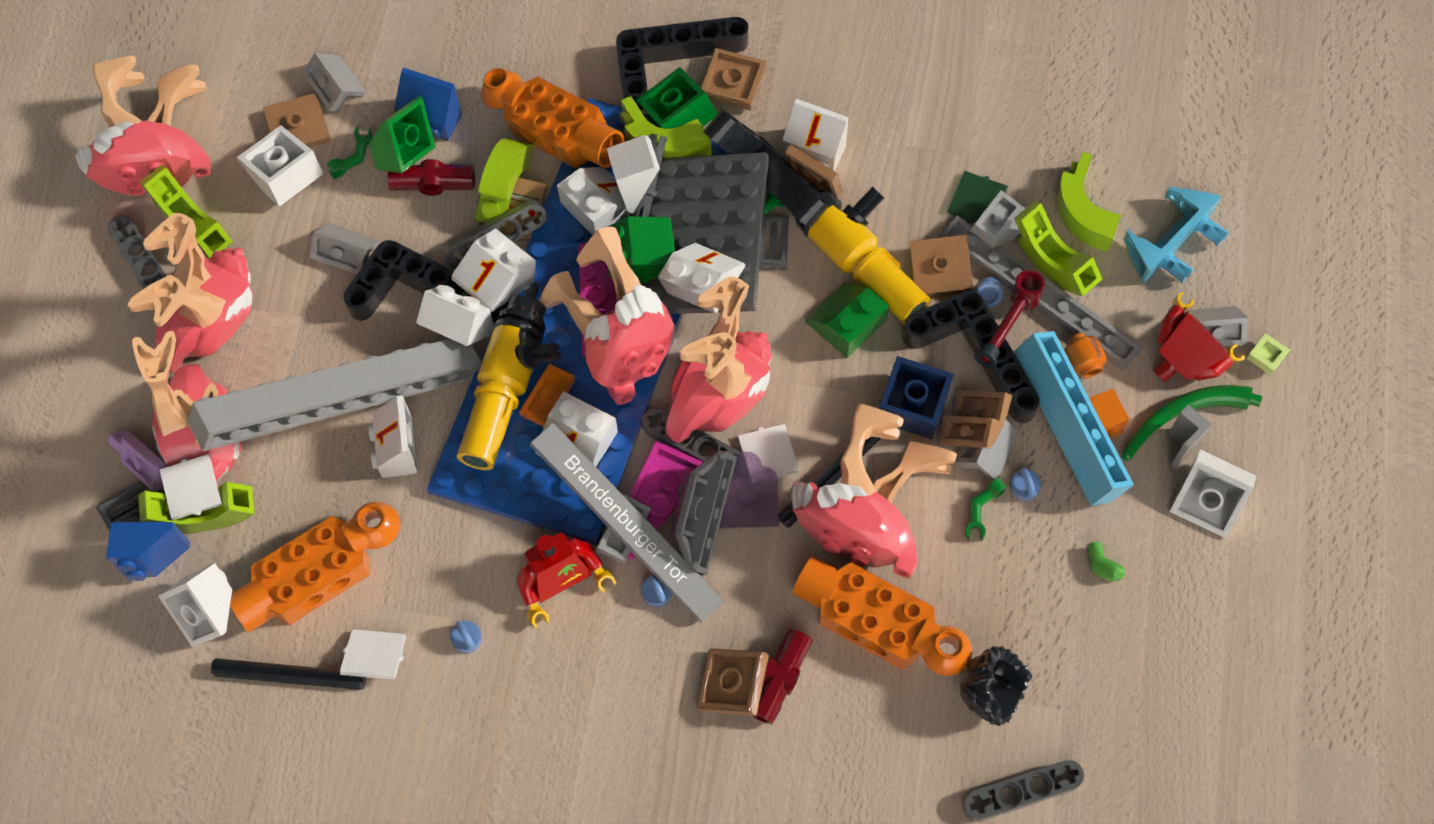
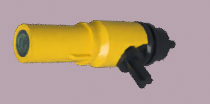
M809 183L825 200L829 208L811 229L795 218L796 225L803 230L804 235L809 237L843 273H853V279L857 283L862 282L889 305V310L904 325L908 316L927 308L930 298L900 269V263L885 248L878 247V238L866 227L869 224L866 218L884 200L883 195L872 186L854 207L848 204L842 211V203L839 198H835L830 191L821 190L815 183Z
M536 282L530 283L525 296H512L507 308L500 311L498 319L494 324V329L477 375L481 386H477L474 391L476 400L456 455L460 462L472 468L480 470H491L494 468L512 411L516 410L519 405L517 397L526 392L533 369L539 367L541 362L555 361V359H560L561 357L557 343L542 344L544 340L543 335L546 330L544 323L546 307L543 303L536 300L539 284Z

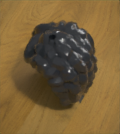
M992 646L968 662L966 669L968 675L960 684V696L969 710L975 712L979 718L984 719L991 725L1001 726L1006 722L1009 723L1012 719V713L1017 711L1019 700L1025 697L1022 691L1028 688L1027 682L1032 679L1033 675L1029 668L1019 660L1018 655L1012 653L1011 649H1005L1002 646Z

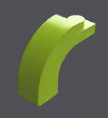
M631 96L621 100L622 113H620V118L625 127L626 141L643 135L657 134L656 147H658L660 135L668 138L662 159L711 155V139L703 132L704 128L698 119L678 128H659L646 120Z
M502 138L498 141L488 158L480 181L478 193L481 194L475 218L476 221L487 223L509 210L511 196L518 177L524 171L529 172L535 144L511 138Z
M1082 152L1079 162L1073 160L1069 173L1065 171L1062 173L1056 196L1057 209L1062 222L1071 234L1093 248L1108 252L1121 215L1097 207L1087 197L1084 189V180L1093 155Z
M162 164L139 182L152 198L151 201L166 219L173 213L185 214L193 219L196 227L195 238L197 244L207 258H211L214 251H222L233 243L221 225L193 202Z
M1033 201L1014 218L1021 233V236L1017 238L1020 246L1031 262L1053 283L1070 293L1083 297L1103 279L1093 256L1076 252L1058 237L1042 203Z
M225 482L218 487L222 505L201 511V514L198 516L192 514L176 520L171 519L164 493L143 491L138 495L140 522H173L182 533L204 532L229 527L255 514L252 486Z

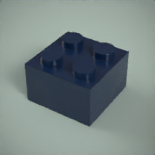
M897 356L879 409L903 418L902 427H899V429L933 439L954 374Z

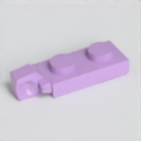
M126 429L113 434L110 433L109 444L121 454L120 462L152 491L163 489L160 469L166 468L165 462Z

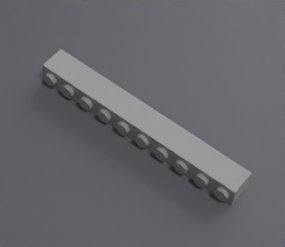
M447 337L439 342L422 343L414 348L398 349L390 354L378 357L370 356L365 360L354 363L345 362L338 367L326 370L317 369L310 374L298 377L289 376L281 381L269 384L261 383L253 388L241 391L232 390L225 395L213 398L204 397L193 402L187 422L202 451H207L383 404L397 396L405 398L472 380L475 372L478 371L482 361L471 344L465 346Z

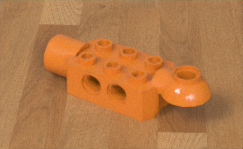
M494 68L486 73L481 89L483 103L493 109L505 108L503 118L515 137L524 142L535 144V148L573 168H577L588 161L602 168L611 166L606 148L623 143L624 136L620 131L607 125L599 107L538 76L523 82L522 78L513 71Z
M369 502L355 511L352 519L347 522L330 516L251 565V581L232 592L230 601L231 609L245 630L250 633L274 617L291 625L369 576L370 562L365 550L383 548L396 539L400 531L401 521L398 512L391 505L384 502ZM381 519L377 526L367 527L371 520Z
M812 556L804 566L793 588V595L820 609L821 626L901 670L913 664L921 655L926 666L934 673L943 676H953L963 672L967 668L968 662L972 659V643L968 636L959 628L936 624L934 606L852 562L838 570ZM949 643L954 646L956 652L946 654L940 649V644Z

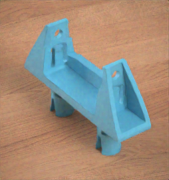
M1169 187L1165 198L1173 202L1184 217H1181L1155 245L1143 237H1137L1130 229L1127 230L1123 240L1142 283L1145 284L1158 269L1161 270L1163 268L1183 284L1186 277L1189 278L1194 269L1178 259L1174 253L1194 232H1201L1217 247L1221 241L1226 239L1229 231L1223 229L1209 218L1221 199L1220 195Z

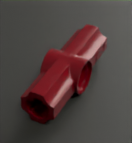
M426 159L420 165L410 166L403 173L391 171L387 173L390 191L419 190L420 193L427 196H438L443 193V190H474L475 188L474 165H444L439 160Z
M789 628L775 658L772 657L767 664L757 716H753L756 720L773 725L786 696H790L801 673L799 669L813 643V639L807 636V634L797 629Z

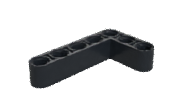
M728 17L628 29L620 32L616 38L623 99L631 96L638 108L643 110L636 99L648 91L644 64L712 56L715 48L733 53L744 51L748 46L749 37L747 21L741 17Z
M721 108L703 130L710 139L731 154L767 152L769 157L767 187L793 216L806 227L811 229L829 208L825 200L771 144Z
M385 240L376 247L346 289L344 302L351 317L355 320L363 321L369 319L374 314L397 280L423 294L426 290L437 287L438 285L433 284L440 280L444 281L440 285L453 288L455 290L454 293L458 295L467 292L451 279L454 271L396 241ZM390 256H396L392 260H386ZM414 268H420L417 272H410ZM380 278L377 282L370 283L373 279ZM364 300L362 304L354 305L356 302ZM501 306L490 312L493 324H495L499 316Z
M965 291L908 316L905 321L903 340L908 347L919 349L962 331L975 354L977 350H981L985 343H989L999 326L983 298L975 291ZM963 307H972L974 311H966ZM944 317L949 322H940L937 318ZM918 328L923 333L917 334L912 332L911 329ZM984 330L988 335H980L976 331ZM1005 338L999 348V355L1002 359H996L997 364L994 368H986L984 366L982 368L996 392H1006L1012 395L1008 410L1010 417L1018 423H1027L1035 416L1040 398ZM1004 378H1012L1016 383L1009 384ZM1025 402L1031 408L1024 409L1020 407L1018 403Z

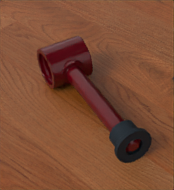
M1025 270L1017 275L1011 294L1012 306L989 343H985L981 350H977L974 354L975 360L980 365L986 368H994L996 366V358L1000 353L999 348L1022 310H1033L1039 305L1045 280L1038 272Z

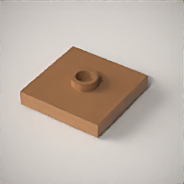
M715 48L700 87L706 92L711 101L751 111L767 68V61Z
M316 92L263 107L270 133L281 125L309 148L331 142Z
M790 144L785 151L788 163L803 179L810 183H815L823 191H830L835 198H838L843 192L838 174L818 159L808 156Z
M967 234L909 241L914 283L928 297L973 291Z
M709 648L696 709L701 712L757 716L769 655L763 651Z

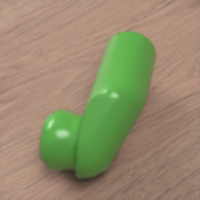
M1093 542L1087 545L1090 565L1094 574L1111 582L1123 579L1125 575L1124 567L1105 558L1101 542Z

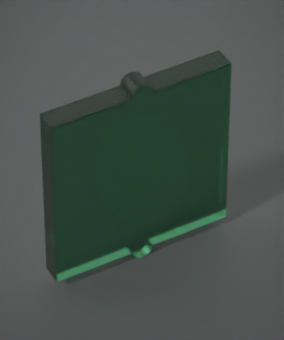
M964 171L947 213L955 216L958 215L966 219L968 223H976L1001 190L1006 193L1008 186L990 180L988 176L982 177Z

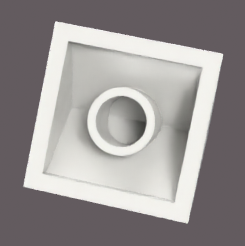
M646 135L606 148L617 185L627 211L630 213H634L660 169L650 137Z

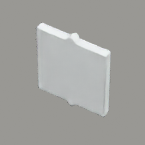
M785 424L766 429L760 427L758 431L738 436L752 484L772 479L778 481L779 477L799 472Z
M207 454L188 461L182 459L179 464L160 469L172 520L192 514L198 516L201 514V511L222 505L210 455Z
M352 629L348 645L343 649L344 659L340 674L395 680L399 663L404 659L402 651L406 635Z

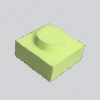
M1265 333L1246 359L1272 375L1287 356L1290 349Z

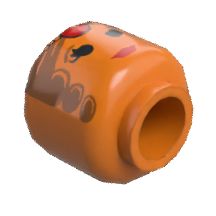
M1079 333L1068 339L1069 344L1064 348V351L1077 376L1087 379L1103 371V365L1106 363L1107 358L1097 337L1092 335L1085 336L1084 333Z

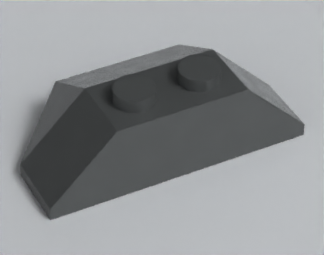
M719 451L685 474L684 481L681 482L678 489L679 502L677 509L673 512L670 521L672 527L670 534L689 569L706 575L737 456L725 451Z

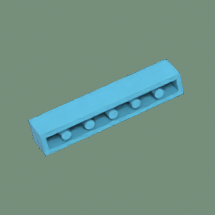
M1055 332L1033 333L1014 351V354L1040 398L1039 405L1090 506L1111 503L1134 484Z

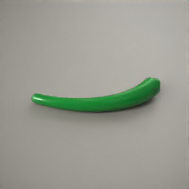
M1239 385L1210 386L1185 393L1160 407L1141 424L1125 446L1121 454L1124 461L1132 460L1143 443L1161 426L1178 417L1187 405H1190L1194 410L1215 406L1247 410L1249 405L1259 407L1262 396L1253 394L1252 387Z

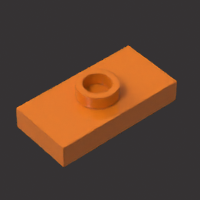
M548 364L519 411L520 416L544 427L549 413L563 391L568 393L576 380L575 376Z

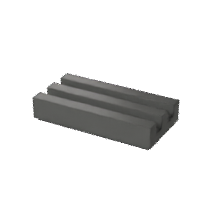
M764 215L759 269L764 270V267H770L769 270H775V267L781 268V270H787L789 216ZM766 222H772L770 259H764ZM777 222L783 223L781 260H776Z
M142 481L96 506L109 531L111 522H134L140 518L139 498L124 502L149 488ZM124 503V506L120 507L119 509L113 511L110 514H107V512L111 509Z

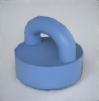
M983 278L974 287V291L983 298L988 308L995 307L1003 299L1002 285L994 278Z
M1021 468L1016 472L1010 482L1011 493L1022 501L1034 499L1041 488L1039 476L1025 468Z
M649 575L642 584V596L648 605L661 607L670 601L672 593L654 575Z
M457 621L450 632V640L457 651L471 653L479 648L482 642V634L475 623L471 621Z

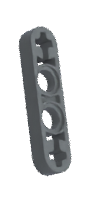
M537 200L526 201L455 239L446 246L444 251L447 264L451 268L456 269L462 259L458 260L454 257L453 251L458 250L464 258L469 250L466 245L468 242L472 246L477 237L486 235L495 228L501 232L500 227L504 222L511 221L516 225L514 232L511 234L502 233L512 242L540 228L547 219L544 206ZM533 209L537 212L538 218L533 220L531 216L528 217V211ZM518 215H520L525 226L521 227L517 218Z
M118 215L111 219L108 225L109 233L142 288L144 289L166 277L152 251L145 250L143 245L144 238L133 220L126 215ZM125 226L130 237L125 239L119 228ZM132 246H143L142 251L139 254H128L129 249ZM149 265L155 266V271L152 275H141L144 267Z
M652 408L644 413L642 418L643 430L649 437L702 462L710 457L701 456L698 453L699 448L704 444L712 445L715 449L713 455L719 451H725L737 456L736 460L739 468L734 467L731 480L738 479L744 474L746 461L740 451L701 430L692 431L687 442L677 443L668 435L664 436L665 429L663 427L666 428L669 413L659 408ZM657 418H660L663 427L656 425L654 428H651L650 420L656 421Z
M1066 760L974 790L965 798L963 811L971 821L981 822L1072 792L1083 782V769L1077 762ZM1064 768H1067L1069 773L1074 772L1076 774V777L1072 780L1073 784H1070L1065 779L1057 782L1056 787L1058 790L1054 789L1053 779L1060 777L1064 773ZM1042 778L1047 784L1046 793L1038 795L1032 792L1029 785L1031 779ZM1006 787L1012 788L1017 794L1016 803L1011 805L1003 803L999 796L1000 790ZM993 792V801L998 808L997 810H994L993 803L983 808V814H979L978 810H971L970 806L974 802L973 798H977L979 802H985L991 798L988 793Z

